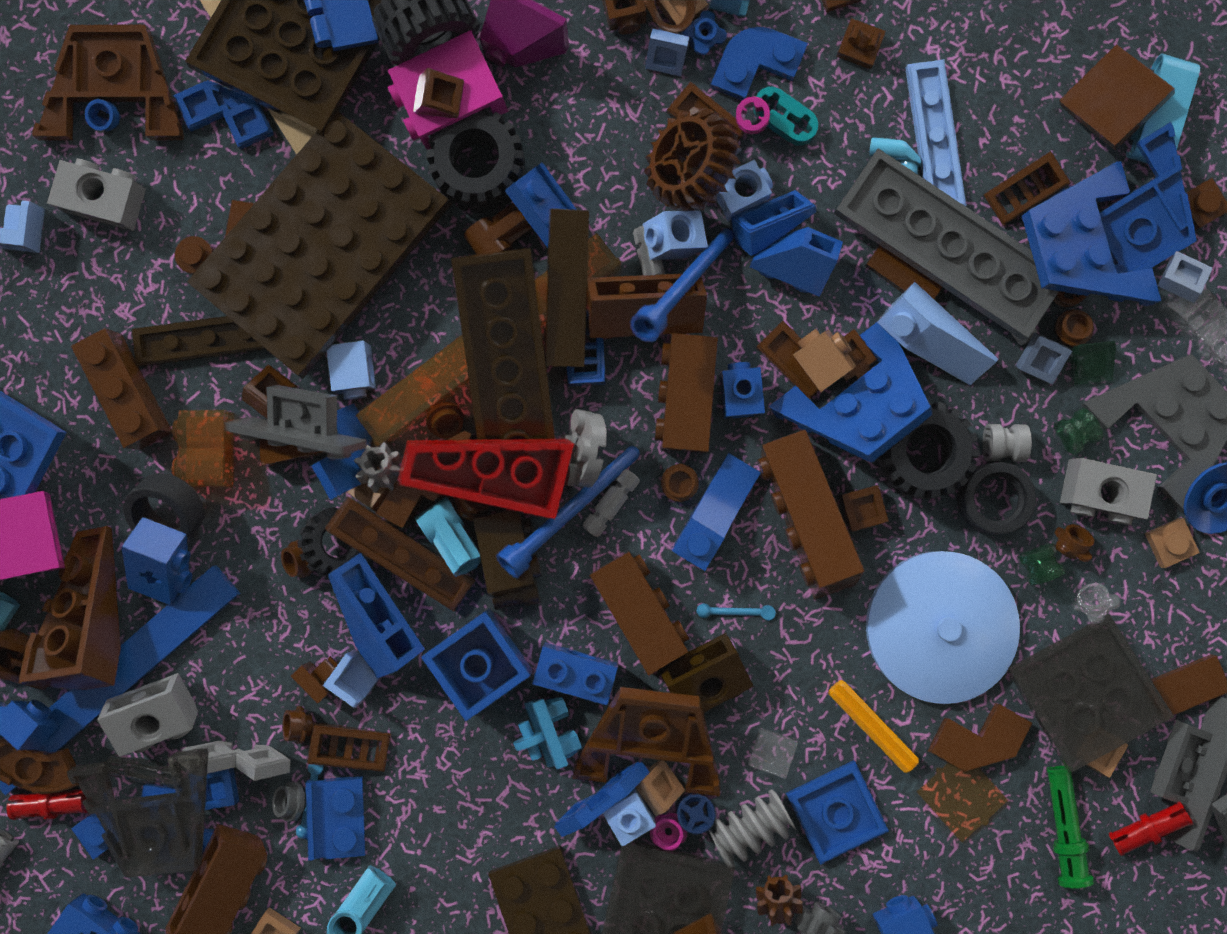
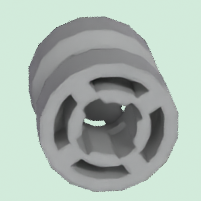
M986 424L983 431V457L985 461L998 462L1003 458L1009 457L1012 462H1027L1032 446L1031 431L1028 425L1015 424L1008 429L1003 428L1000 424Z

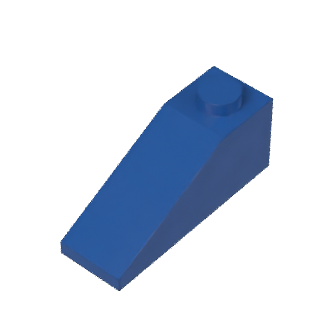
M361 553L328 574L355 646L376 678L398 671L425 650Z

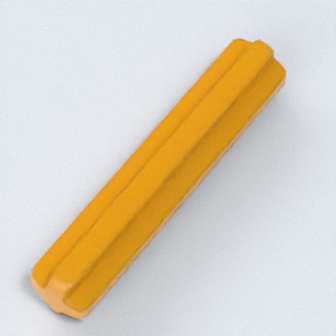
M839 680L830 688L828 693L832 699L904 773H909L917 766L919 758L846 682Z

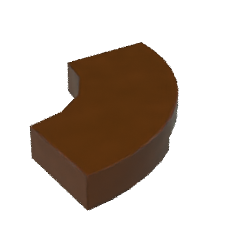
M5 738L0 739V780L8 785L13 784L38 794L62 792L85 782L68 748L56 752L17 750Z

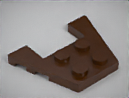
M69 25L54 68L57 74L51 91H46L42 102L45 108L40 123L35 122L32 136L39 141H73V103L91 102L100 99L108 102H146L145 136L150 140H184V132L151 31L146 25Z
M620 687L574 763L572 779L604 783L607 781L610 754L689 763L686 792L720 796V778L699 696Z

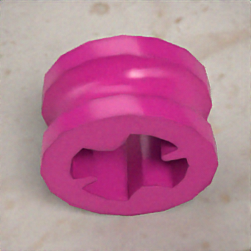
M756 96L747 97L737 106L736 122L744 133L750 135L758 134L768 126L770 110L762 98ZM754 106L756 112H763L764 117L759 116L760 123L752 125L750 120L743 121L742 114L747 115L746 108Z

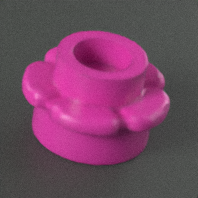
M670 812L667 815L660 814L655 817L656 827L650 831L652 842L665 851L678 849L680 843L685 842L687 831L681 827L677 814ZM666 828H670L672 830V833L670 835H667L665 833Z

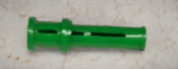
M1072 766L1047 767L1046 772L1049 778L1058 838L1054 840L1053 852L1058 854L1061 875L1058 876V885L1065 888L1092 886L1094 884V876L1089 874L1086 852L1089 851V843L1081 837L1072 778Z

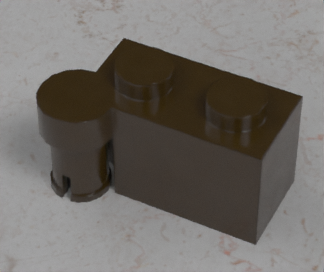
M515 510L473 518L487 592L490 596H494L492 599L494 609L499 610L500 608L522 603L525 606L540 604L541 598L536 578L542 577L538 556H531L532 560L528 563L529 569L518 579L508 574L496 558V555L507 545L521 544L533 533L530 518L523 519L521 512Z

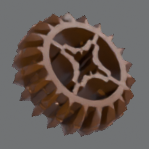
M692 107L689 112L680 110L677 119L668 118V126L664 130L658 129L660 136L657 141L650 142L653 150L652 153L645 156L650 164L644 170V173L649 178L646 185L650 187L651 191H653L652 195L658 201L672 210L693 211L694 209L704 211L707 202H717V194L719 192H727L725 187L729 179H736L732 170L741 164L738 157H736L742 149L737 142L739 135L726 118L711 109ZM703 137H707L708 140L703 142ZM681 178V184H678L677 179Z

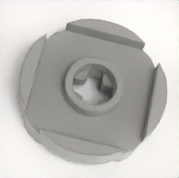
M576 409L572 414L569 434H563L560 438L568 439L574 443L564 485L589 488L595 484L602 469L603 460L596 458L598 446L606 447V426L602 415Z

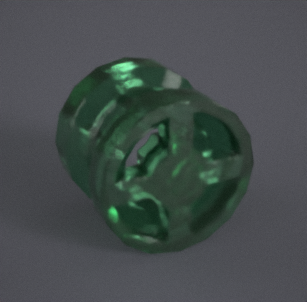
M1084 407L1076 410L1072 418L1068 420L1061 419L1054 423L1056 434L1062 440L1065 449L1072 455L1082 452L1086 444H1096L1104 437L1098 420Z
M1054 543L1040 545L1017 556L1019 563L1027 569L1026 579L1030 586L1049 582L1066 573L1064 565L1058 563L1055 557L1057 549Z

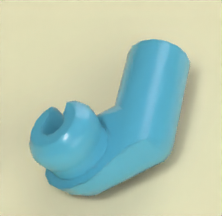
M872 138L869 150L871 157L879 148L916 174L918 173L917 168L921 167L920 156L905 141Z

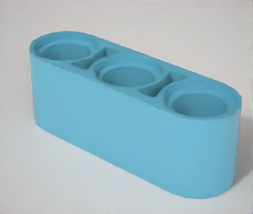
M1163 53L1156 58L1151 69L1155 70V74L1175 88V94L1131 135L1130 139L1134 141L1131 151H1126L1127 158L1148 164L1135 143L1169 122L1174 126V140L1177 150L1199 77V64Z

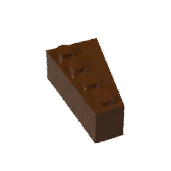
M806 429L763 444L761 450L762 458L757 459L758 466L764 480H771L775 493L771 494L774 507L778 515L783 514L788 527L785 529L788 542L792 550L797 551L801 562L799 567L807 587H810L814 600L857 585L865 571Z

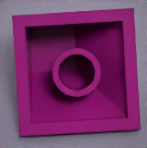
M490 0L479 38L485 51L484 55L491 62L502 67L505 63H508L516 68L567 52L569 39L567 19L533 0Z

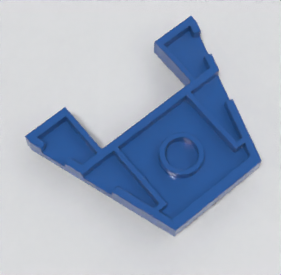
M1171 122L1135 143L1154 173L1155 178L1099 212L1116 273L1118 274L1152 268L1174 255L1176 251L1179 252L1197 241L1188 195L1184 190L1181 175L1182 165L1180 155H1177L1174 140V126ZM1065 188L1062 189V190H1060V191H1058L1057 193H1055L1054 195L1050 196L1049 198H1047L1046 200L1042 201L1041 203H1043V202L1047 201L1048 199H1050V198L1056 196L1057 194H1059V193L1065 191Z
M1121 161L1111 164L1022 215L1041 288L1084 296L1090 294L1108 296L1109 300L1119 302L1124 300L1138 301L1139 305L1152 306L1162 301L1152 268L1116 273L1097 203L1122 199L1130 194Z
M877 322L863 332L860 337L879 363L824 407L819 409L797 386H794L769 406L777 418L781 420L785 418L797 424L798 428L806 429L808 433L814 432L827 438L829 443L870 463L933 415L930 404L900 343Z

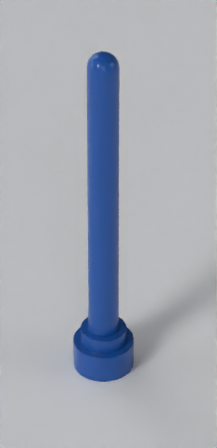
M725 228L721 230L708 245V248L703 250L655 305L643 306L633 316L631 328L638 338L646 342H653L663 333L667 327L668 313L733 240L734 233L731 229Z
M630 446L600 472L597 481L592 487H583L557 511L556 519L549 518L521 544L507 545L500 551L496 558L504 570L512 577L518 579L529 569L528 563L532 560L531 555L611 484L623 470L633 464L640 455L638 448Z

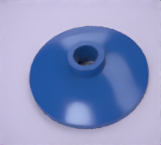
M1227 462L1214 465L1202 472L1193 481L1185 496V517L1188 523L1200 532L1215 534L1227 530Z

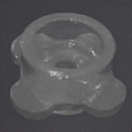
M1090 583L1079 590L1077 599L1072 603L1075 611L1086 614L1089 622L1098 624L1104 621L1105 615L1110 610L1117 609L1121 601L1118 595L1109 594L1103 584ZM1093 602H1100L1098 605H1093Z

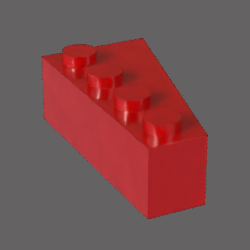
M568 439L407 440L398 480L400 485L556 519L574 443Z

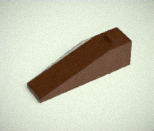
M103 526L76 532L64 559L65 568L60 569L58 573L59 578L62 580L53 600L46 599L42 611L47 612V615L39 633H31L26 644L18 683L77 690L115 685L121 646L112 528Z

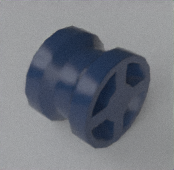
M687 793L678 801L676 807L677 819L681 827L687 832L701 834L709 830L714 824L716 817L715 808L706 795Z

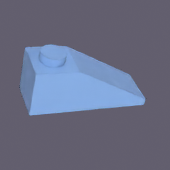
M916 282L886 310L877 322L904 348L969 385L975 382L998 361V358Z

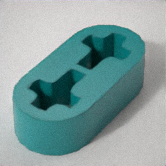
M766 87L757 93L756 97L762 98L765 101L775 98L778 101L776 108L784 113V115H781L772 109L770 111L768 128L794 145L803 146L813 140L818 130V119L811 110L777 87ZM753 106V112L755 117L758 120L759 116L764 117L763 112H756ZM787 117L797 123L802 119L808 122L806 129L809 133L802 131L799 135L793 132L795 125Z

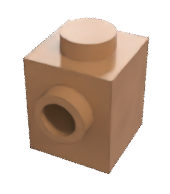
M814 329L797 342L801 349L793 354L820 392L856 366L847 354L852 349L845 338L839 332L833 335L829 329L822 334L817 329Z

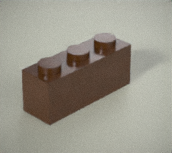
M682 274L587 278L586 322L589 337L610 339L613 337L636 336L631 328L633 316L643 306L655 305ZM701 277L668 313L667 327L661 335L703 333L707 293Z
M104 328L71 345L123 448L141 450L173 433L140 368L136 366L135 358L122 334Z
M672 333L670 343H663L661 365L668 366L667 381L660 380L658 403H665L664 418H656L655 441H662V450L707 453L709 450L718 337Z
M627 551L590 573V577L649 676L686 654L688 650L684 643L690 639L679 620L671 623L664 610L669 608L670 605L661 589L657 587L652 590L645 579L651 572L641 555L638 554L632 557L630 551Z
M217 824L165 928L166 934L232 933V922L238 910H243L250 896V886L255 876H259L263 872L267 863V852L260 837Z

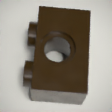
M727 633L687 652L659 669L669 692L699 696L704 714L709 709L729 699L736 698L744 691L754 687Z

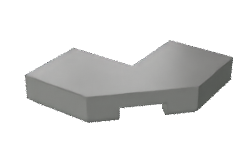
M215 741L182 749L181 762L198 775L236 767L256 781L290 773V759L267 745L255 744L254 749L242 751L241 749L232 750L233 742Z

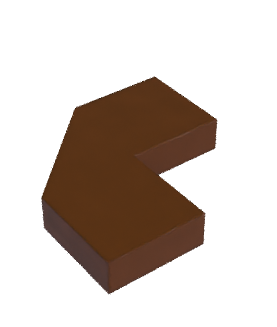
M995 703L978 735L953 720L944 718L928 752L965 772L1016 757L1032 722L1001 704Z

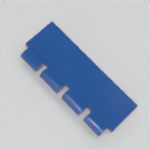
M304 0L308 15L313 16L310 18V24L318 48L332 46L333 51L379 43L372 22L368 0Z

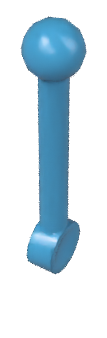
M703 603L696 610L700 618H707L710 615L761 616L765 620H771L776 614L774 607L771 605H765L762 608L710 607L708 604Z
M308 765V771L311 773L310 780H318V775L324 769L323 765ZM306 808L303 811L301 824L296 828V835L300 839L307 838Z

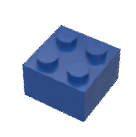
M490 608L421 656L465 721L524 681L533 671Z

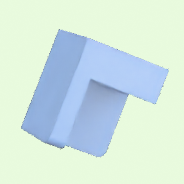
M22 201L21 206L7 205L4 226L0 228V248L39 253L45 209L31 201Z
M354 649L344 655L323 686L350 706L356 708L366 699L380 678H376L360 652Z

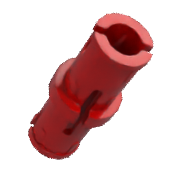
M89 788L50 794L11 795L8 800L17 803L7 804V815L11 820L30 817H44V820L56 819L58 815L88 813L91 810L90 805L84 806L83 804H93V795Z
M1181 801L1150 816L1144 813L1139 816V821L1114 832H1109L1108 834L1120 856L1122 857L1126 853L1151 842H1154L1155 845L1162 842V837L1189 825H1194Z

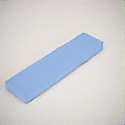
M945 60L907 64L905 70L917 150L921 159V177L966 206Z

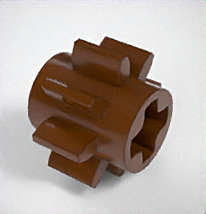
M770 875L767 876L764 888L756 887V898L759 900L757 903L758 915L766 914L770 919L771 926H774L776 923L792 925L794 913H803V902L800 900L802 897L801 886H792L788 880V875L773 878Z

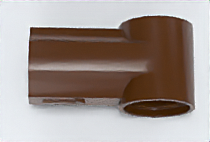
M512 203L494 217L487 216L474 223L466 230L464 238L475 253L480 255L511 251L514 244L533 232L534 229L516 205Z

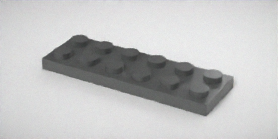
M879 148L833 213L1022 341L1029 338L1059 292L1041 288L1030 249Z

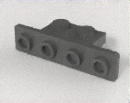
M281 385L267 387V420L245 417L224 422V431L238 433L240 439H267L268 444L272 446L295 445L300 452L324 451L327 452L329 458L334 459L349 458L352 456V452L366 448V439L337 434V396Z
M1218 696L1211 699L1201 729L1176 720L1173 730L1168 736L1167 746L1160 766L1155 772L1154 782L1150 791L1162 798L1174 801L1173 805L1181 801L1194 825L1184 827L1164 836V838L1195 852L1200 849L1213 813L1211 804L1217 801L1227 774V698Z

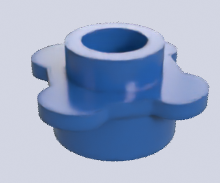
M708 10L702 11L700 17L682 31L684 36H689V45L699 55H706L715 44H723L727 37L726 31L719 28L715 22L714 13ZM706 30L708 35H702L701 31Z

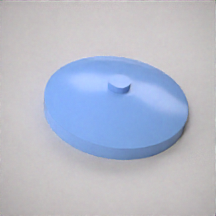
M933 551L918 554L902 561L892 568L880 581L868 606L866 635L868 646L876 665L892 684L917 699L931 703L951 704L967 701L985 693L1003 677L1010 667L1018 648L1020 621L1013 595L1002 578L994 570L968 555L949 551Z

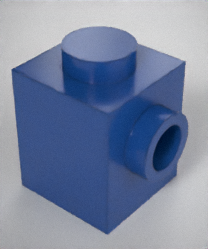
M750 362L728 364V370L722 371L719 374L723 418L731 419L763 415L765 408L761 367L751 368Z
M906 895L896 896L886 903V908L872 914L881 934H934L932 929L938 927L928 904L921 906L914 896L909 898Z

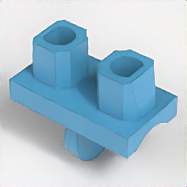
M554 697L545 700L532 699L524 702L530 722L527 720L518 724L523 737L513 742L516 751L527 748L533 761L542 757L539 744L547 767L555 766L556 769L567 766L568 762L566 759L580 751L582 746L574 730H568L560 735H557L553 723L569 716L564 699L562 697Z

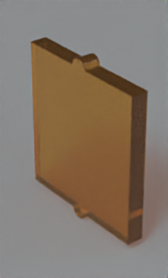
M948 763L943 768L937 767L936 774L916 791L961 842L981 825H988V818L1008 801L979 768L964 772Z

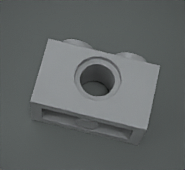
M78 158L75 164L59 160L47 204L68 214L134 231L146 188L135 181V175L115 168L112 169L111 174L99 171V165ZM104 186L102 196L94 200L95 191L99 187Z
M1085 458L1069 459L1060 503L1072 506L1071 513L1094 517L1095 511L1109 514L1107 521L1132 525L1133 519L1148 520L1157 474ZM1105 483L1111 489V498L1108 502H1105L1101 496V488Z
M177 673L107 699L97 721L120 757L131 752H144L155 743L168 738L175 740L185 736L192 730L198 710L182 678ZM146 716H152L156 718V720L149 719Z

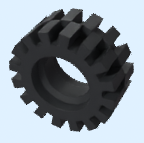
M335 507L327 508L310 517L305 522L306 526L301 528L299 535H302V539L298 541V548H302L303 554H300L302 561L307 560L309 564L306 567L311 571H318L317 575L322 577L328 576L329 573L361 553L350 545L347 552L341 557L330 556L324 550L322 538L326 532L325 527L339 509ZM362 554L365 560L368 562L369 558Z

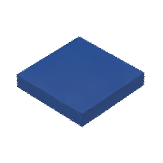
M854 760L786 793L820 865L889 832Z

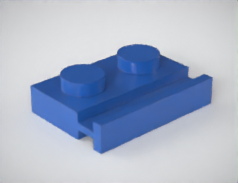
M542 162L505 190L547 248L549 209L577 210Z
M363 776L327 778L316 781L307 780L305 784L308 861L317 858L335 859L365 856Z

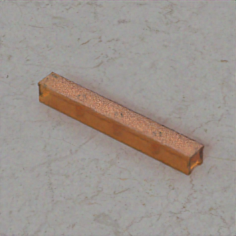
M598 233L588 239L587 278L611 277L622 267L621 260L614 256ZM547 271L535 279L541 329L546 326ZM462 335L355 415L374 439L373 443L376 447L380 448L383 442L387 445L392 443L425 418L432 407L446 402L469 384Z

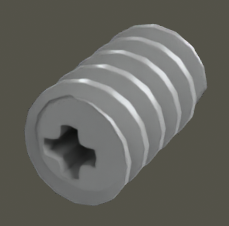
M773 789L768 791L769 804H766L760 797L754 798L756 811H752L746 804L741 805L743 818L740 819L732 811L728 812V826L718 818L714 820L716 832L712 833L710 830L709 832L728 868L731 869L735 866L733 854L746 861L748 860V846L759 854L762 852L761 839L772 847L775 845L774 832L787 839L789 837L787 825L790 824L795 828L779 796Z

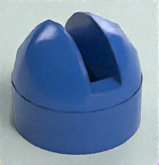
M96 99L89 102L86 106L85 119L91 128L99 131H111L119 124L121 118L119 110L111 102ZM99 110L110 115L109 120L99 116Z

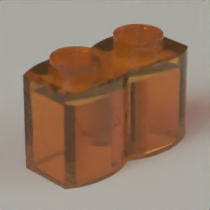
M179 410L178 419L174 420L172 426L173 438L175 442H178L179 447L177 457L172 461V475L186 481L192 488H233L234 433L224 429L225 422L234 420L233 412L227 410Z

